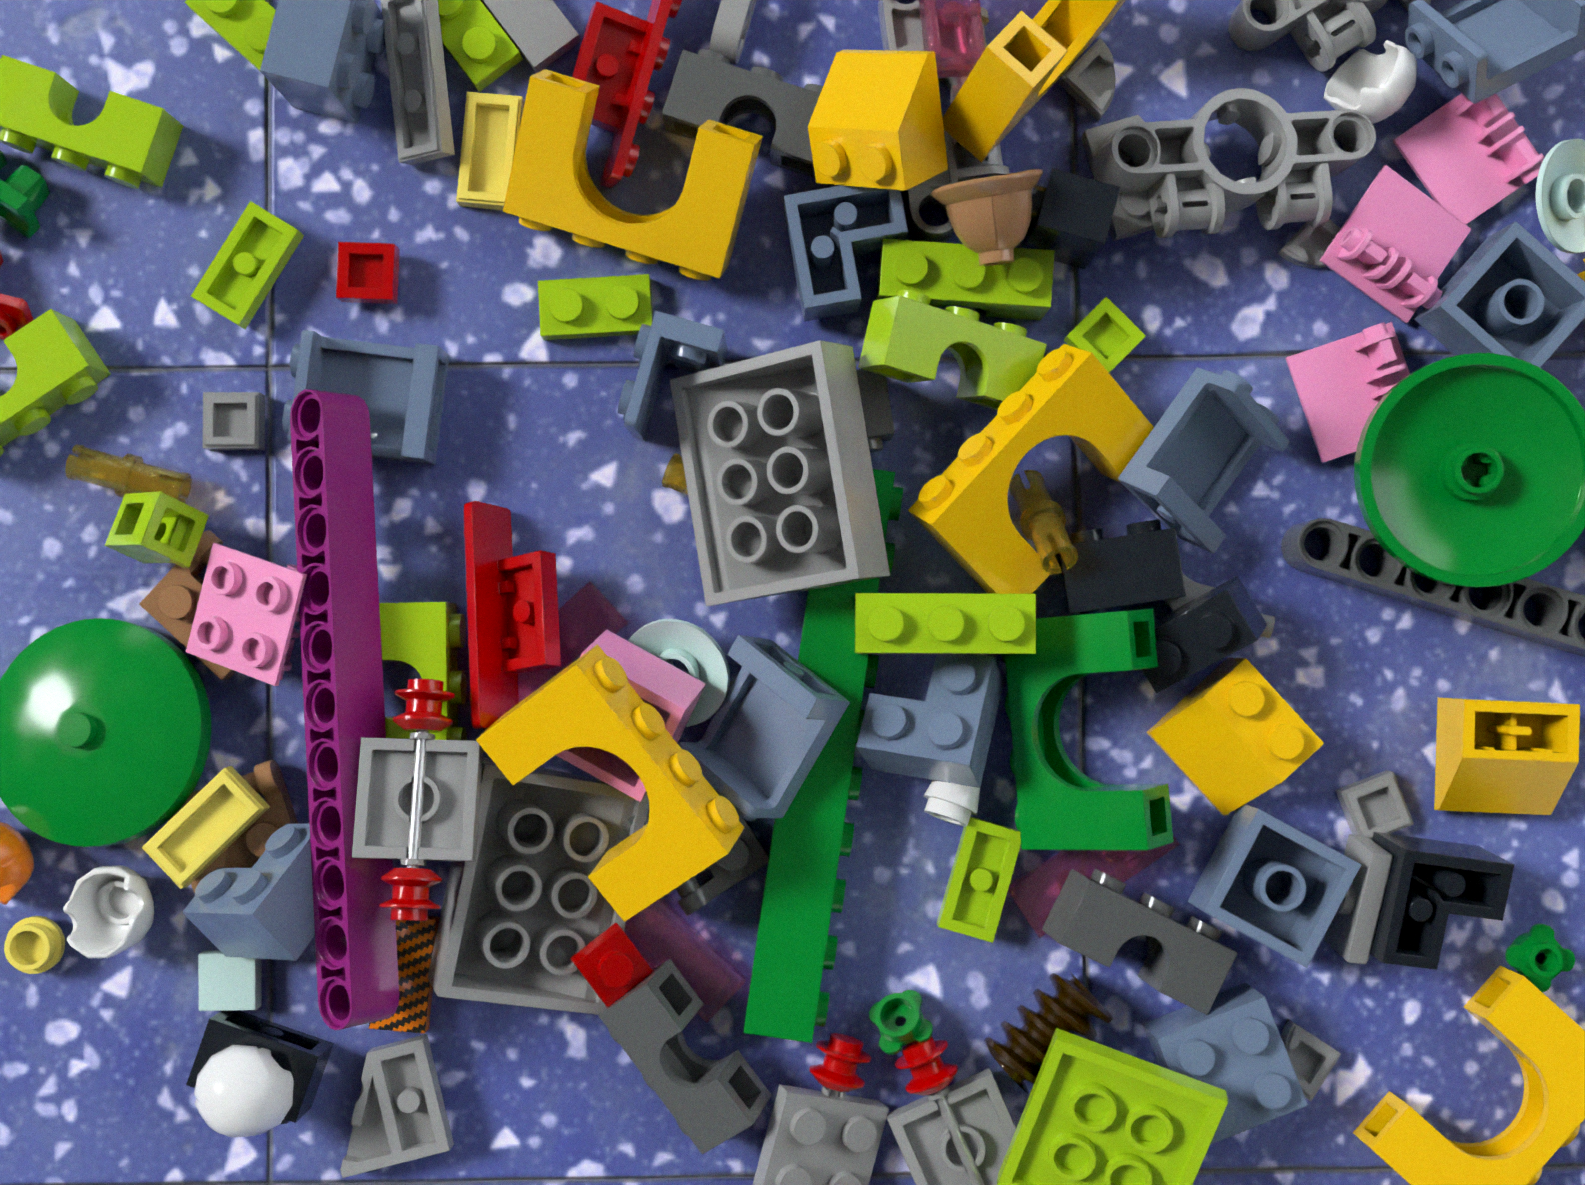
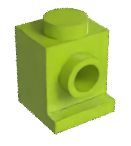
M161 491L125 494L104 546L144 564L175 563L183 568H190L209 515Z

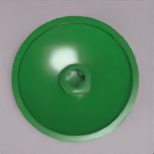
M1494 353L1461 354L1436 361L1412 372L1394 385L1377 403L1362 429L1357 444L1354 461L1355 491L1367 526L1378 543L1401 565L1418 575L1443 584L1463 587L1499 586L1522 580L1543 570L1562 556L1585 528L1584 408L1567 387L1550 373L1529 362L1507 355Z
M94 618L70 622L56 627L29 644L14 659L0 680V798L9 811L23 825L38 835L54 842L71 846L99 847L126 843L140 838L164 824L182 807L195 789L205 767L210 748L211 712L209 700L200 675L192 662L181 649L162 634L138 624L115 619Z

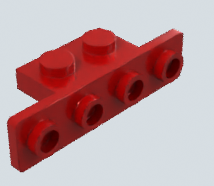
M652 0L647 20L640 19L597 1L591 9L572 77L600 86L591 125L614 133L600 182L602 186L611 189L621 181L623 176L630 178L633 173L640 150L639 145L632 143L637 124L644 125L650 115L655 92L648 90L653 70L659 72L665 62L670 39L663 36L668 17L673 19L676 17L682 0Z
M472 501L464 504L471 723L474 729L487 730L499 717L519 703L518 674L561 666L556 553L540 550L513 557L510 510L492 504Z

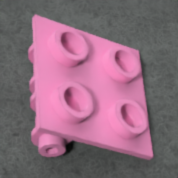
M1461 93L1393 140V143L1434 201L1464 224H1468L1524 184L1536 178L1545 158L1542 153L1539 154L1523 132L1525 128L1523 126L1519 127L1514 119L1515 114L1513 111L1509 112L1497 94L1474 104Z
M1384 165L1319 261L1402 322L1408 323L1419 306L1422 305L1424 308L1430 309L1441 298L1442 290L1437 287V279L1461 246L1471 228L1390 167Z
M1383 322L1371 326L1360 333L1285 358L1322 463L1356 452L1362 429L1377 403L1394 385L1410 374L1392 322L1387 324Z
M213 543L186 652L273 686H279L280 680L283 679L284 671H290L292 667L290 658L295 640L291 638H299L300 630L294 628V623L300 622L298 608L307 574L297 571V565L287 564V567L236 549Z

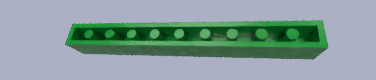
M873 469L885 541L888 520H899L903 488L893 486L895 472ZM885 542L891 576L895 543ZM880 578L808 590L798 661L850 703L783 818H774L743 1033L812 1043L814 1026L825 1027L830 993L820 991L823 969L833 970L835 964L838 936L828 935L831 912L841 914L843 909L846 879L836 878L839 856L850 857L854 823L844 821L847 800L858 801L862 767L853 766L855 745L858 742L865 710H861L864 687L874 689L879 655L855 653V594L878 593Z

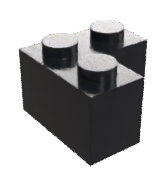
M1381 832L1373 833L1372 840L1393 855L1370 953L1379 961L1388 964L1437 970L1449 914L1503 921L1515 864L1480 846Z

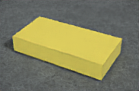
M467 91L456 202L459 206L503 210L525 104L522 96Z
M232 766L223 768L141 848L180 889L188 887L270 806Z

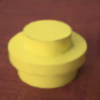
M31 916L17 922L9 930L4 944V953L8 962L17 970L27 974H38L53 968L60 961L65 950V938L61 928L53 920L43 916Z

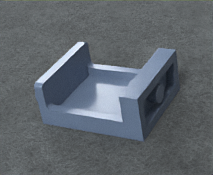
M1415 0L1409 3L1408 28L1405 30V41L1409 51L1414 54L1415 58L1423 59L1441 75L1443 81L1449 87L1456 88L1472 103L1476 104L1585 49V0H1464L1440 13L1424 0Z
M303 330L300 344L293 346L290 357V372L292 377L296 379L293 400H287L282 418L283 430L285 433H288V443H291V407L299 392L304 389L357 395L365 401L369 410L372 457L435 465L450 355L437 345L415 343V348L324 337L315 331Z
M1197 367L1120 474L1118 480L1157 519H1160V522L1167 529L1175 528L1177 538L1214 554L1227 535L1209 518L1212 511L1259 446L1266 445L1283 452L1290 441L1276 426L1279 422L1276 414L1267 407L1257 403L1250 395L1253 388L1245 379L1228 370H1224L1219 375Z
M738 635L727 655L742 666L702 739L697 743L680 742L679 746L696 758L701 767L702 775L712 787L733 804L739 817L749 821H755L757 818H783L850 702L774 641Z

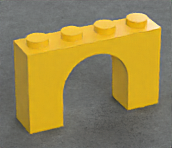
M1048 0L1033 19L1021 10L985 48L942 118L944 130L982 163L1101 34L1126 0Z
M547 69L531 75L503 212L518 216V222L530 229L550 231L554 227L573 233L572 239L585 246L602 248L606 243L625 249V255L637 262L657 264L658 260L677 265L679 266V272L689 278L702 281L711 280L712 276L720 278L730 263L763 136L708 119L698 128L683 191L676 204L665 211L655 214L642 215L630 213L614 206L602 196L594 185L587 167V141L600 86Z
M1063 344L1059 349L1048 353L1037 366V372L1020 391L1012 393L1003 400L997 410V415L980 433L971 436L962 444L958 451V457L941 475L932 478L922 487L918 500L908 511L987 594H1032L1054 570L1020 535L1010 518L1008 489L1012 475L1020 460L1040 442L1052 437L1068 435L1102 475L1120 482L1118 477L1154 427L1092 352Z
M598 644L499 717L476 739L513 786L558 753L574 747H594L608 751L624 760L637 773L649 799L648 824L609 849L588 876L590 881L624 922L729 854L745 828L739 821L738 813L733 804L727 798L717 794L702 775L701 767L696 758L687 750L681 749L665 729L660 713L652 705L645 703L629 684L627 675L620 663L614 658L607 656Z
M1499 966L1464 1005V1008L1504 1043L1517 1059L1524 1081V1094L1519 1112L1512 1123L1497 1136L1482 1142L1461 1143L1445 1138L1411 1106L1389 1091L1353 1131V1134L1410 1185H1534L1541 1177L1542 1167L1559 1148L1567 1146L1576 1138L1580 1131V1124L1585 1119V1030L1525 976Z

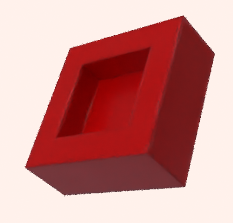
M338 242L336 298L341 302L397 304L400 249L395 244Z
M614 923L570 958L607 1008L654 972L617 923Z

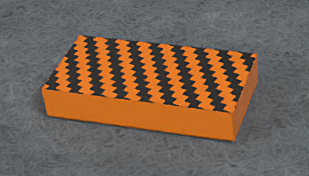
M428 916L427 921L396 920L399 1004L396 1012L390 1018L371 1022L368 1029L424 1034L429 1030L433 988L427 978L440 917Z

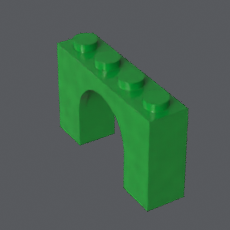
M1153 609L1037 618L1036 654H1001L1006 664L1008 692L1005 698V709L1008 718L1011 720L1013 743L1010 754V766L1016 778L1018 802L1015 810V824L1017 830L1020 831L1022 850H1151L1173 842L1168 784L1114 785L1095 781L1084 775L1071 762L1062 745L1059 731V717L1063 701L1070 689L1083 677L1091 673L1132 671L1158 667Z

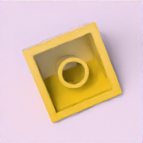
M841 50L836 52L808 124L816 183L906 191L948 170L935 51Z
M1228 657L1146 732L1223 816L1282 783L1324 744L1246 658Z

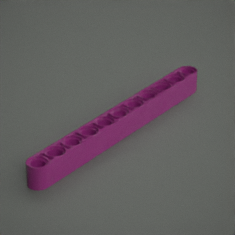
M304 389L298 393L293 401L290 412L297 571L307 574L299 604L317 991L319 1011L322 1019L329 1028L337 1031L388 1019L396 1012L399 1004L396 920H390L391 908L379 907L380 903L392 899L393 886L381 880V876L393 869L392 859L352 858L361 737L386 738L371 433L368 406L361 397Z

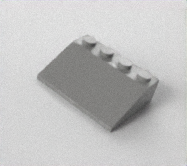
M819 340L670 379L706 606L890 576L852 346Z
M483 757L476 862L451 861L427 978L436 995L445 998L599 1015L606 1008L605 1004L570 958L614 923H617L624 931L626 921L624 922L588 876L609 849L644 826L649 810L648 795L646 794L643 800L639 802L599 779L543 767L537 768L513 786L491 758ZM635 815L633 823L630 825L628 819Z

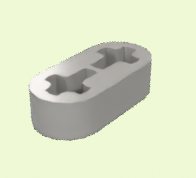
M721 0L712 31L709 50L722 54L730 60V63L737 64L739 62L757 0Z

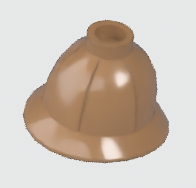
M1033 169L1006 175L972 179L945 185L931 192V196L945 206L956 236L965 247L978 254L979 266H994L1014 262L1013 249L1026 236L1031 221L1032 189L1041 178L1043 170Z

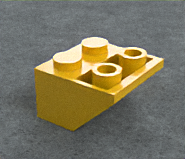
M1437 697L1434 810L1551 815L1579 763L1580 704Z

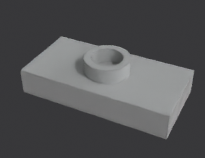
M1349 834L1344 855L1360 863L1361 867L1328 927L1324 940L1347 962L1367 964L1391 870L1393 855L1367 836Z

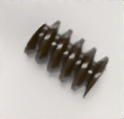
M1055 973L1049 976L1056 992L1054 996L1039 989L1033 992L1040 1008L1038 1012L1023 1005L1017 1008L1023 1022L1021 1028L1005 1020L1000 1024L1007 1039L1005 1044L989 1036L984 1040L990 1054L997 1063L1029 1095L1030 1093L1025 1081L1035 1083L1056 1028L1072 1034L1077 1032L1089 1039H1094L1097 1033L1090 1018L1094 1016L1106 1023H1110L1113 1020L1110 1012L1072 973L1070 980Z

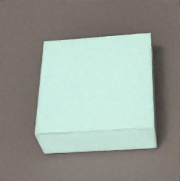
M205 950L198 954L199 1011L257 1010L262 1006L261 959L226 957L220 950Z

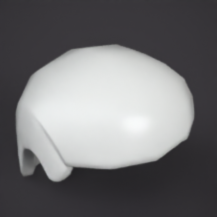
M1386 40L1383 44L1386 49L1384 54L1376 55L1365 49H1359L1335 71L1326 84L1323 99L1335 110H1357L1365 114L1373 124L1380 122L1402 108L1414 90L1417 74V61L1414 54L1407 48L1396 45L1389 40Z
M123 865L101 866L85 874L76 881L70 900L63 907L64 912L71 917L73 923V931L67 937V942L72 948L88 959L110 958L139 943L151 928L154 919V902L146 880L136 871Z
M231 1045L212 1055L198 1074L194 1090L196 1097L195 1105L207 1125L217 1133L233 1138L261 1135L281 1124L293 1104V1076L290 1071L284 1070L271 1056L269 1049H258L257 1046Z

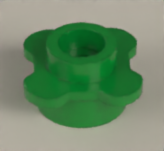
M1542 923L1534 924L1529 932L1519 935L1508 946L1505 953L1506 962L1514 967L1517 972L1524 975L1541 992L1549 990L1551 980L1562 971L1568 972L1575 965L1574 953L1567 948H1562L1554 938V930ZM1538 953L1544 954V961L1541 963L1536 961Z
M905 990L902 993H893L887 995L871 1007L869 1018L873 1024L877 1025L880 1031L879 1046L883 1052L894 1055L899 1053L904 1045L914 1041L922 1043L931 1038L933 1026L929 1020L924 1019L921 1011L923 1000L918 992ZM905 1018L906 1022L903 1026H897V1019Z

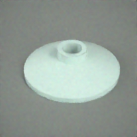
M1569 139L1556 144L1545 156L1536 183V209L1542 230L1554 247L1570 254L1585 252V140Z
M661 619L644 625L630 637L629 642L673 665V659L681 661L688 668L689 673L687 674L706 683L686 727L700 724L718 711L729 690L730 672L726 657L712 636L690 622L678 619Z

